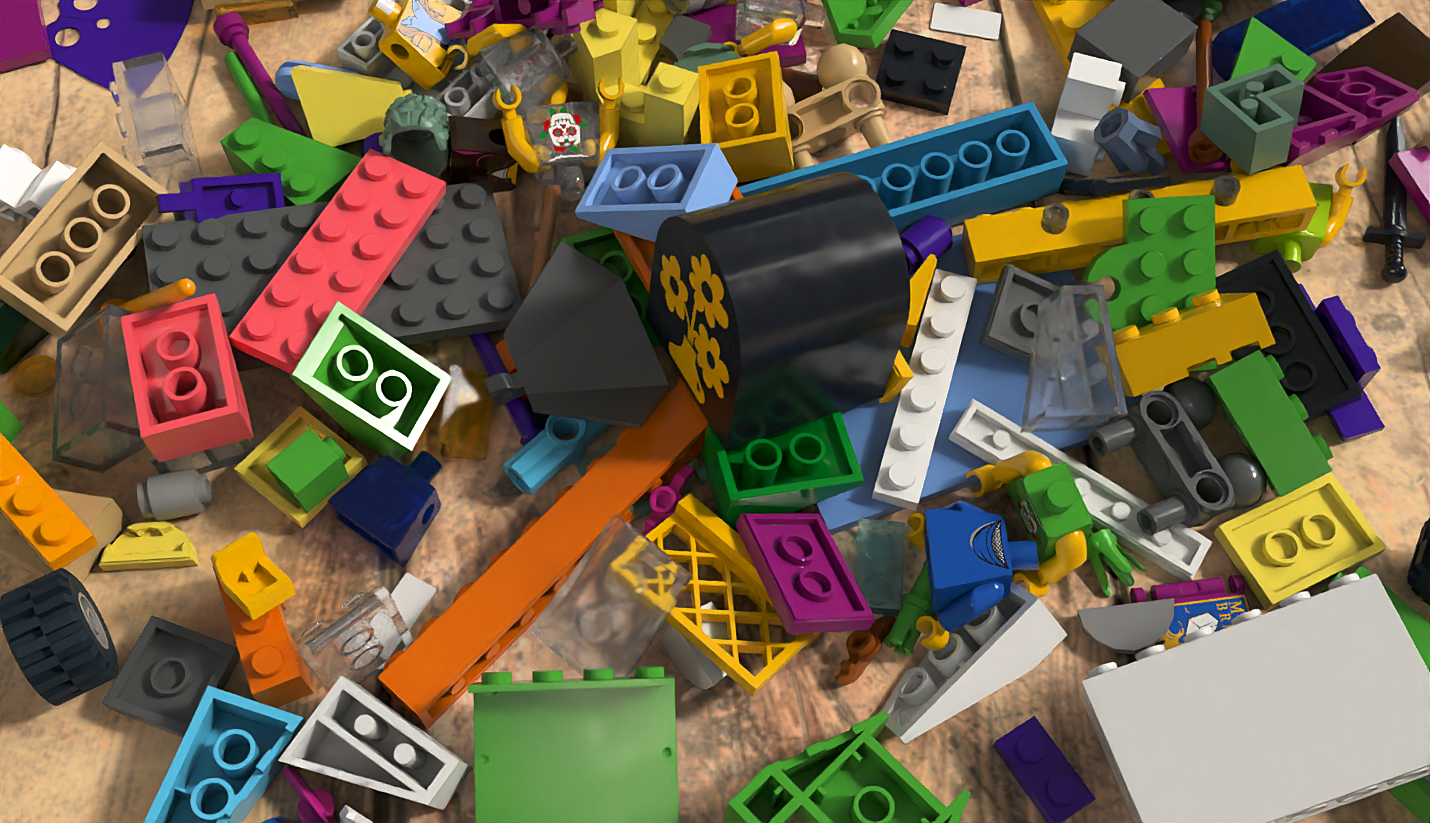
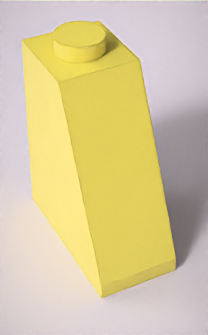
M304 65L292 67L290 70L313 140L332 147L365 139L374 133L383 132L385 129L383 124L385 113L389 106L393 104L396 98L405 97L407 94L412 93L411 89L403 91L401 82L398 80Z

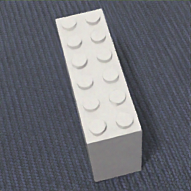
M1357 573L1343 576L1328 585L1329 591L1312 597L1308 591L1294 594L1279 603L1280 609L1263 615L1260 609L1251 610L1231 620L1233 626L1217 632H1213L1212 627L1202 628L1186 635L1183 638L1184 644L1166 650L1164 645H1156L1136 654L1135 658L1137 661L1119 668L1115 662L1098 666L1087 673L1089 679L1082 681L1083 704L1134 823H1295L1430 775V672L1376 573L1361 579Z

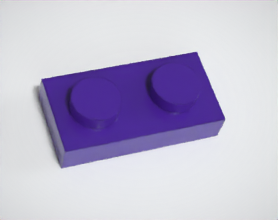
M1035 716L999 738L993 744L994 750L1047 823H1063L1096 799Z

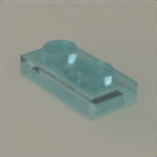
M862 518L858 520L854 579L873 614L898 616L902 610L905 522Z

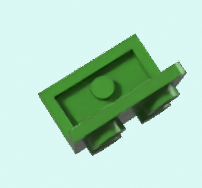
M914 0L821 1L838 44L845 43L855 47L876 49Z

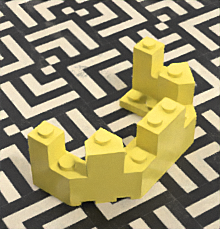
M603 0L604 7L594 9L596 19L580 23L581 31L565 34L569 72L574 82L582 90L583 100L595 124H598V126L599 108L604 106V99L598 93L599 82L605 76L603 87L608 95H616L618 93L619 77L624 82V92L616 102V107L620 108L619 141L616 148H632L639 145L650 147L701 144L699 74L659 62L648 85L645 86L662 55L659 42L675 16L668 11L662 0Z

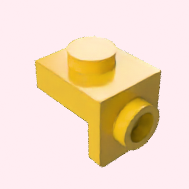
M254 532L248 533L211 556V561L224 592L252 620L257 619L296 595L292 580L266 556L262 542Z

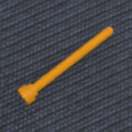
M184 278L128 302L120 298L107 300L97 307L94 315L95 323L106 334H120L123 332L122 316L173 304L191 297L196 291L195 283L190 279Z

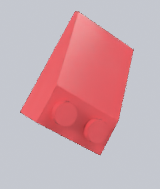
M215 293L121 317L141 438L158 462L253 437L246 398Z

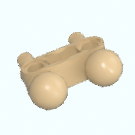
M845 43L832 45L822 53L817 62L816 72L820 84L826 89L795 104L791 88L783 81L790 132L797 136L791 141L794 171L815 165L810 156L811 154L858 132H862L870 148L894 142L883 121L887 110L880 99L881 91L879 85L867 75L868 67L864 55L855 46ZM859 98L866 100L869 105L860 108L855 107L850 102Z

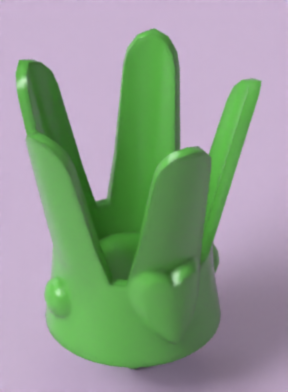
M1103 529L1096 533H1093L1091 530L1086 544V560L1091 562L1101 588L1108 598L1111 595V588L1102 561L1129 587L1133 586L1135 581L1131 575L1132 567L1127 560L1143 572L1147 570L1118 545L1117 537L1112 533L1111 529Z

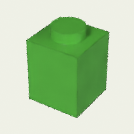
M310 428L266 464L277 485L306 513L350 477L342 462L346 458V454L341 447L329 436L322 440Z

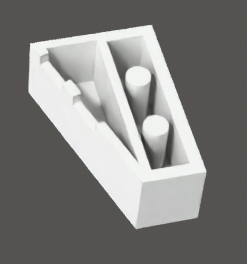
M342 675L278 759L280 762L441 810L445 809L473 769L471 765L369 691Z

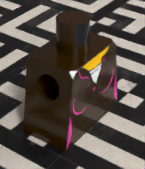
M449 116L448 130L450 137L448 142L450 145V164L447 167L448 185L490 180L493 193L515 189L517 171L524 168L507 151L501 120ZM529 144L532 149L540 146V144Z

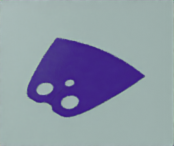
M60 0L59 8L61 13L58 19L46 27L52 58L83 77L137 101L150 87L174 52L187 25L194 0H98V3L88 10L77 9L74 6V0ZM102 18H107L110 20V25L106 28L97 27V22ZM65 28H75L80 32V38L73 45L61 46L55 41L56 34Z

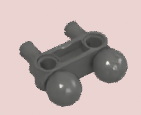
M1186 377L1170 383L1164 387L1163 391L1155 390L1148 392L1137 403L1123 408L1120 412L1119 420L1092 431L1088 436L1089 445L1098 457H1103L1130 445L1162 495L1163 500L1143 508L1137 513V522L1142 531L1148 536H1152L1178 523L1188 527L1203 526L1213 517L1230 509H1244L1255 505L1261 500L1266 491L1268 478L1261 464L1254 457L1236 452L1225 454L1216 460L1198 431L1209 425L1215 415L1217 400L1213 390L1205 382L1193 377Z

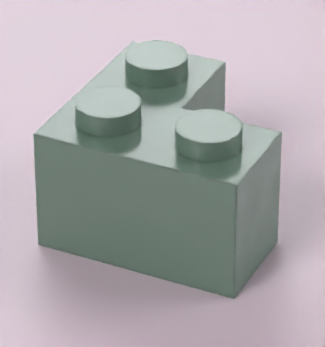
M1277 63L1205 89L1200 131L1249 175L1287 161L1293 127L1297 126L1305 84Z

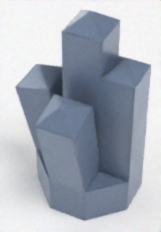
M1119 107L1114 108L1102 117L1094 129V141L1106 151L1119 173L1131 170L1135 175L1147 171L1152 176H1156L1166 170V159L1156 151V145L1162 140L1160 127L1138 119L1128 109Z

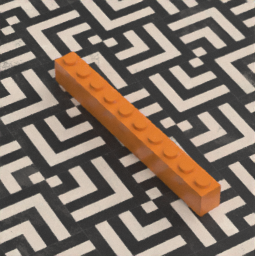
M681 376L678 379L677 385L667 394L666 398L642 428L626 427L619 435L616 445L605 455H599L594 458L588 465L585 475L574 486L569 485L561 490L555 498L553 506L541 518L535 517L524 527L521 537L508 550L503 549L499 551L489 562L487 571L474 583L469 582L465 584L455 595L453 604L444 613L429 619L421 628L419 637L405 651H397L387 660L383 667V672L378 676V679L387 693L424 728L428 730L468 690V685L476 682L480 678L481 673H484L634 522L635 517L640 511L632 515L629 508L636 501L647 495L651 496L656 488L666 486L680 469L688 465L695 457L698 458L701 455L708 421Z

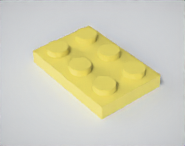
M1332 472L1311 481L1283 497L1275 498L1219 525L1213 532L1266 611L1280 605L1279 603L1287 597L1308 591L1334 578L1340 571L1344 573L1380 555L1387 549L1386 545Z

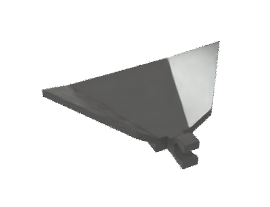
M562 241L503 333L517 372L511 375L500 373L484 379L495 407L527 394L534 413L634 428H642L670 390L669 382L623 279Z

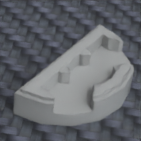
M1174 598L1077 610V615L1084 632L1090 635L1096 643L1108 648L1113 653L1136 654L1155 646L1166 635L1174 618Z

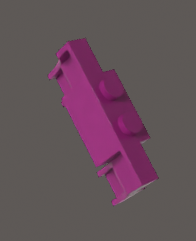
M473 0L466 12L454 21L445 23L444 26L447 39L464 38L466 45L468 39L493 24H521L528 29L529 32L527 34L551 28L552 31H555L556 35H565L581 31L580 23L596 19L594 9L604 7L603 0Z

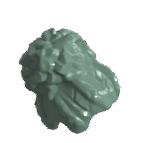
M410 93L405 97L396 98L385 113L383 123L385 129L383 134L379 136V145L383 147V155L437 177L450 164V145L448 142L450 134L446 128L448 126L446 106L432 95L426 96L422 94L418 96L417 94Z

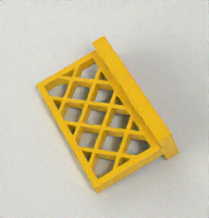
M691 493L678 502L672 515L611 563L609 570L752 697L804 647L808 648L821 634H791L795 637L791 643L770 642L769 625H779L783 628L784 626L740 535ZM672 532L687 545L688 551L663 550V538ZM635 561L656 562L657 577H641L629 566ZM664 562L689 564L690 579L665 578ZM697 564L711 565L722 575V581L698 580ZM666 590L691 592L692 608L674 607L666 599ZM699 592L724 594L725 610L701 609ZM732 594L746 595L757 605L758 612L734 611ZM702 621L726 623L728 640L711 639L702 631ZM735 623L759 624L761 642L737 640ZM738 653L762 654L764 669L756 676H753L739 663ZM772 654L777 655V656L772 660Z

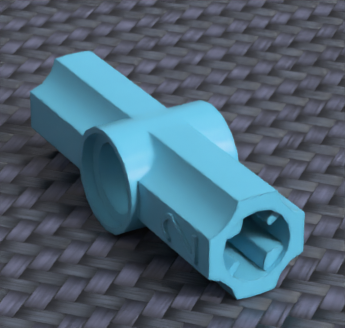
M550 415L546 421L545 429L503 464L504 472L520 491L533 495L565 465H572L574 462L582 459L586 455L587 446L612 424ZM564 434H571L576 436L570 440H561L558 438L559 436Z

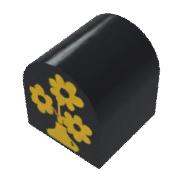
M839 171L672 216L664 220L658 230L655 242L646 320L724 450L883 397L909 318L910 280L904 249L896 226L880 197L863 179L853 173Z

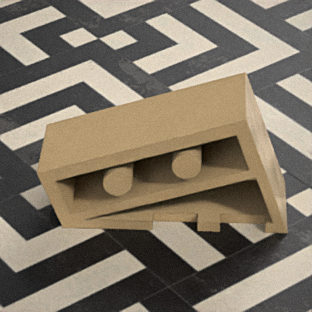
M53 489L94 534L98 546L64 567V569L83 583L100 562L104 548L116 541L131 520L111 498ZM0 512V556L38 578L53 572Z

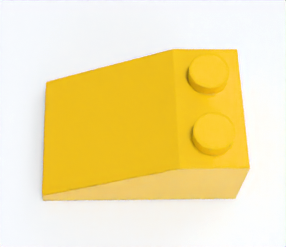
M778 51L698 66L701 144H718L738 180L737 183L778 176L794 171L792 142Z

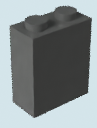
M1114 0L1076 32L1067 59L1071 62L1073 54L1076 52L1122 64L1119 81L1125 82V88L1121 99L1129 104L1187 54L1198 26L1161 0Z

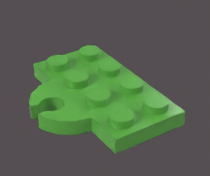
M1215 195L1122 199L1123 243L1107 247L1093 257L1082 278V281L1096 283L1105 276L1113 280L1115 290L1108 300L1102 301L1096 296L1082 298L1085 307L1092 317L1112 329L1119 330L1134 324L1139 329L1153 323L1151 316L1159 311L1171 307H1177L1178 311L1193 305L1192 297L1205 291L1216 289ZM1216 360L1193 371L1216 370Z

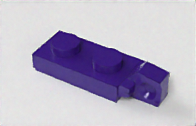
M281 173L192 178L187 182H179L180 193L158 194L156 196L158 213L183 212L184 220L197 219V223L210 218L217 219L228 214L285 207Z

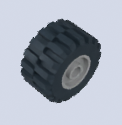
M59 568L0 597V620L11 652L28 682L46 701L54 706H59L117 677L118 658L108 628L86 588L69 571Z

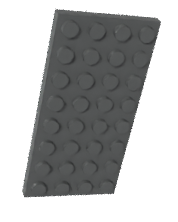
M490 180L446 186L445 195L360 315L361 317L403 345L507 329L523 302ZM330 201L228 214L217 219H206L197 223V219L141 226L150 292L187 278L195 283L196 291L191 297L178 302L215 293L229 338L230 334ZM231 347L238 372L272 366Z

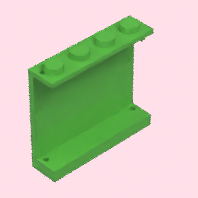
M664 666L634 667V676L614 677L613 668L583 669V678L563 679V670L532 671V680L512 681V672L481 673V682H474L468 685V693H473L475 823H679L675 675H664Z

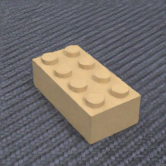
M100 140L0 258V299L60 340L143 238L141 226L154 224L162 215V213H158L156 196L170 192Z

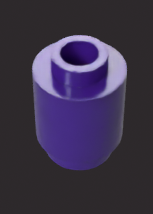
M925 215L899 235L909 275L917 272L930 254L937 255L936 259H939L953 245L952 230L948 223L942 218H936L932 215Z

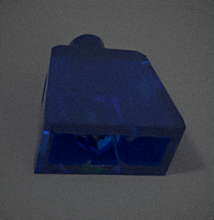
M421 451L408 467H405L391 456L385 455L350 481L327 502L339 522L397 564L404 567L441 508L437 491L430 482L443 467L435 457L426 451Z

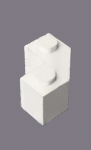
M1074 52L1060 95L1056 115L1050 129L1052 136L1069 163L1066 171L1088 177L1094 161L1102 162L1105 150L1094 141V129L1102 117L1109 112L1111 105L1118 107L1125 88V82L1119 81L1122 64Z
M5 144L0 147V217L14 222L17 221L19 216L34 219L76 168L68 164H61L56 160L41 170L32 164V159L23 151L13 147L9 148Z

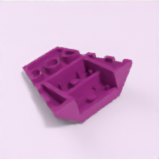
M1368 66L1314 75V81L1304 85L1297 126L1293 127L1287 161L1276 166L1289 167L1301 165L1304 167L1346 147L1382 126L1420 100V91Z

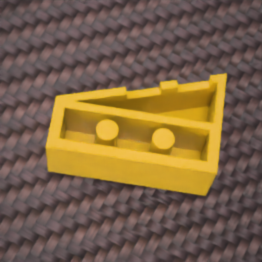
M1211 289L1192 297L1193 305L1178 311L1177 307H1171L1151 316L1153 323L1137 329L1136 324L1111 333L1112 341L1099 346L1118 394L1136 397L1189 377L1188 372L1215 360L1218 365L1232 360L1231 353L1249 345L1260 346L1263 349L1276 344L1256 292L1218 293L1217 289Z

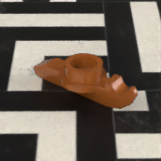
M886 614L876 619L869 630L854 631L848 637L846 647L850 658L848 661L842 660L840 663L841 671L835 677L837 683L848 685L854 683L862 675L870 661L879 653L885 637L888 636L896 620L895 616Z

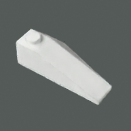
M1011 581L1009 596L953 633L949 632L948 643L941 650L932 651L927 648L928 652L919 666L905 672L880 711H884L889 716L885 726L905 744L1033 670L1044 658L1051 654L1053 649L1067 636V633L1038 597Z

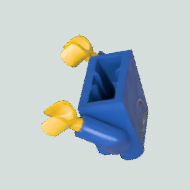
M956 501L939 509H925V516L920 513H912L908 517L907 523L914 532L908 533L906 538L918 549H925L932 612H939L938 619L936 620L931 616L925 615L916 621V629L921 633L926 634L933 630L928 638L921 641V645L929 650L938 651L944 648L949 640V632L953 633L1009 596L1012 570L1037 569L1038 553L1035 540L1008 542L1005 520L999 514H990L965 501Z

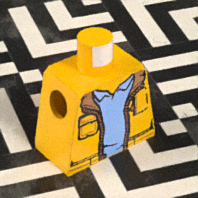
M373 0L368 9V14L386 25L378 42L379 49L415 82L428 91L444 79L449 72L456 54L452 56L447 55L448 48L452 45H460L463 39H447L444 24L454 21L463 13L439 0H400L398 3L393 0Z

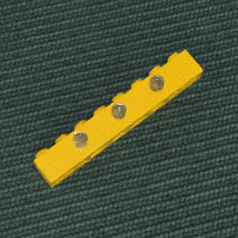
M1301 165L1289 167L1273 166L1251 175L1248 173H1231L1204 181L1189 180L1179 185L1161 188L1147 187L1119 195L1109 193L1094 199L1076 202L1067 200L1060 203H1051L1046 207H1024L1009 213L978 215L973 219L964 220L961 245L970 277L978 279L977 284L998 281L1001 269L1007 264L1032 275L1087 267L1093 257L1104 249L1123 243L1122 199L1215 195V245L1305 231L1318 206Z

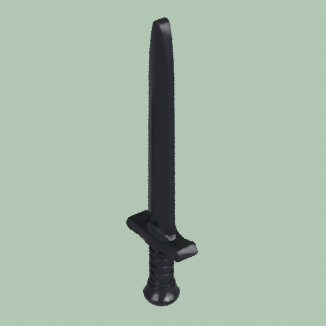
M1398 116L1392 119L1386 136L1382 229L1369 226L1362 238L1364 242L1385 245V265L1380 275L1385 282L1392 284L1402 282L1408 275V271L1403 264V247L1421 249L1427 239L1423 232H1407L1406 189L1388 162L1396 153L1406 151L1404 128Z

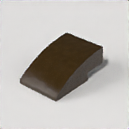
M1398 12L1350 45L1317 74L1368 66L1420 91V97L1430 92V38ZM1314 76L1307 83H1312ZM1412 105L1396 116L1399 117L1409 111ZM1390 119L1389 121H1387V122H1386L1385 124H1383L1382 126H1380V127L1376 128L1375 130L1371 131L1370 133H1368V134L1364 135L1363 137L1359 138L1358 140L1352 142V144H1353V145L1357 144V143L1360 142L1361 140L1365 139L1366 137H1368V136L1371 135L1372 133L1376 132V131L1379 130L1380 128H1382V127H1384L1385 125H1387L1388 123H1390V122L1392 121V119Z

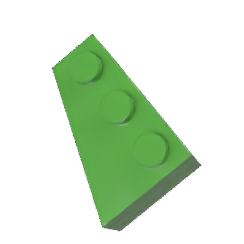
M1259 349L1203 380V382L1213 390L1225 411L1223 412L1224 417L1229 425H1233L1246 446L1245 450L1249 456L1254 457L1261 464L1268 478L1267 484L1276 497H1283L1333 471L1328 463V460L1333 458V455L1321 435L1317 434L1312 437L1303 422L1309 416L1300 399L1295 394L1288 397L1279 380L1285 377L1275 358L1271 354L1264 357Z

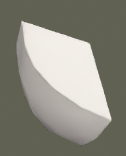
M713 602L701 606V609L717 610ZM702 621V631L711 639L728 640L726 623ZM669 625L660 641L674 664L687 680L696 687L708 689L727 675L672 625Z

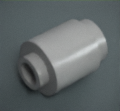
M193 467L148 477L147 482L137 484V499L144 519L155 518L157 521H164L204 512L205 502L212 501V491L207 475L199 476L197 469Z

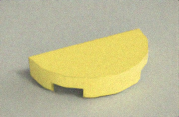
M147 520L128 526L129 531L119 536L112 545L108 544L104 548L99 563L103 571L198 566L196 548L183 531L177 529L170 522Z

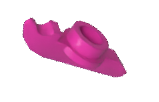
M685 465L675 474L670 485L658 487L652 492L650 505L653 514L650 519L647 518L645 520V528L641 534V539L675 512L678 502L683 499L682 492L695 472V468Z
M293 766L286 767L283 770V774L300 797L297 806V813L304 823H337L333 818L336 810L333 796L324 789H312Z

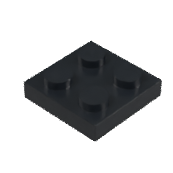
M891 29L875 80L881 91L880 99L948 115L967 46Z

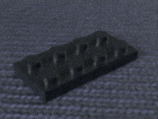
M1278 249L1215 278L1218 293L1256 292L1276 344L1263 349L1260 346L1249 345L1231 353L1235 362L1259 349L1264 357L1271 354L1284 374L1285 378L1279 380L1286 394L1288 397L1295 394L1308 413L1309 418L1303 420L1304 423H1308L1362 399L1363 393Z

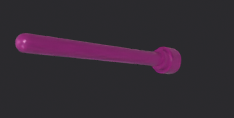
M229 12L218 17L213 24L215 34L224 46H228L236 51L283 128L309 138L249 44V28L241 15Z

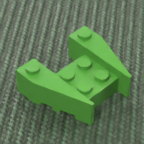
M883 711L851 726L850 730L825 742L821 740L805 748L804 752L783 762L779 760L763 768L728 802L724 820L727 823H794L798 818L803 823H959L971 793L965 788L948 807L940 802L876 740L889 718Z

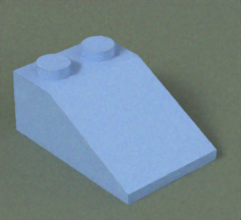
M717 143L607 149L574 213L579 219L656 242L658 230L664 220L672 216L728 202L738 180Z

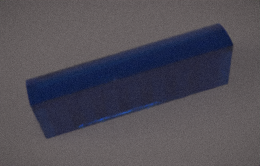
M1285 0L1253 16L1309 57L1375 23V20L1359 0ZM1250 18L1219 32L1212 41L1213 68L1225 81L1230 79L1234 67L1232 65L1236 53L1240 49L1245 26Z

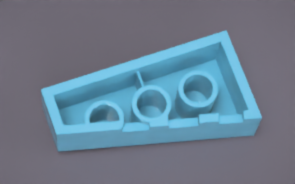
M208 685L144 823H242L286 763L280 762L278 759L306 723L304 717Z

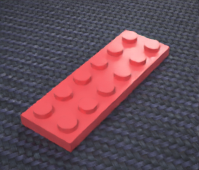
M370 148L230 334L231 347L291 374L337 301L358 315L363 313L445 195L446 182Z

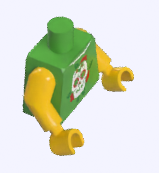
M1025 451L996 463V466L988 464L971 470L966 474V479L977 476L981 481V490L972 493L975 497L996 491L1001 487L1002 483L1006 484L1005 487L1029 540H1035L1040 570L1016 573L1012 577L1014 583L1026 582L1027 591L1040 598L1047 595L1049 583H1056L1085 562L1087 557L1086 544L1093 522L1065 462L1052 466L1050 460L1039 452Z

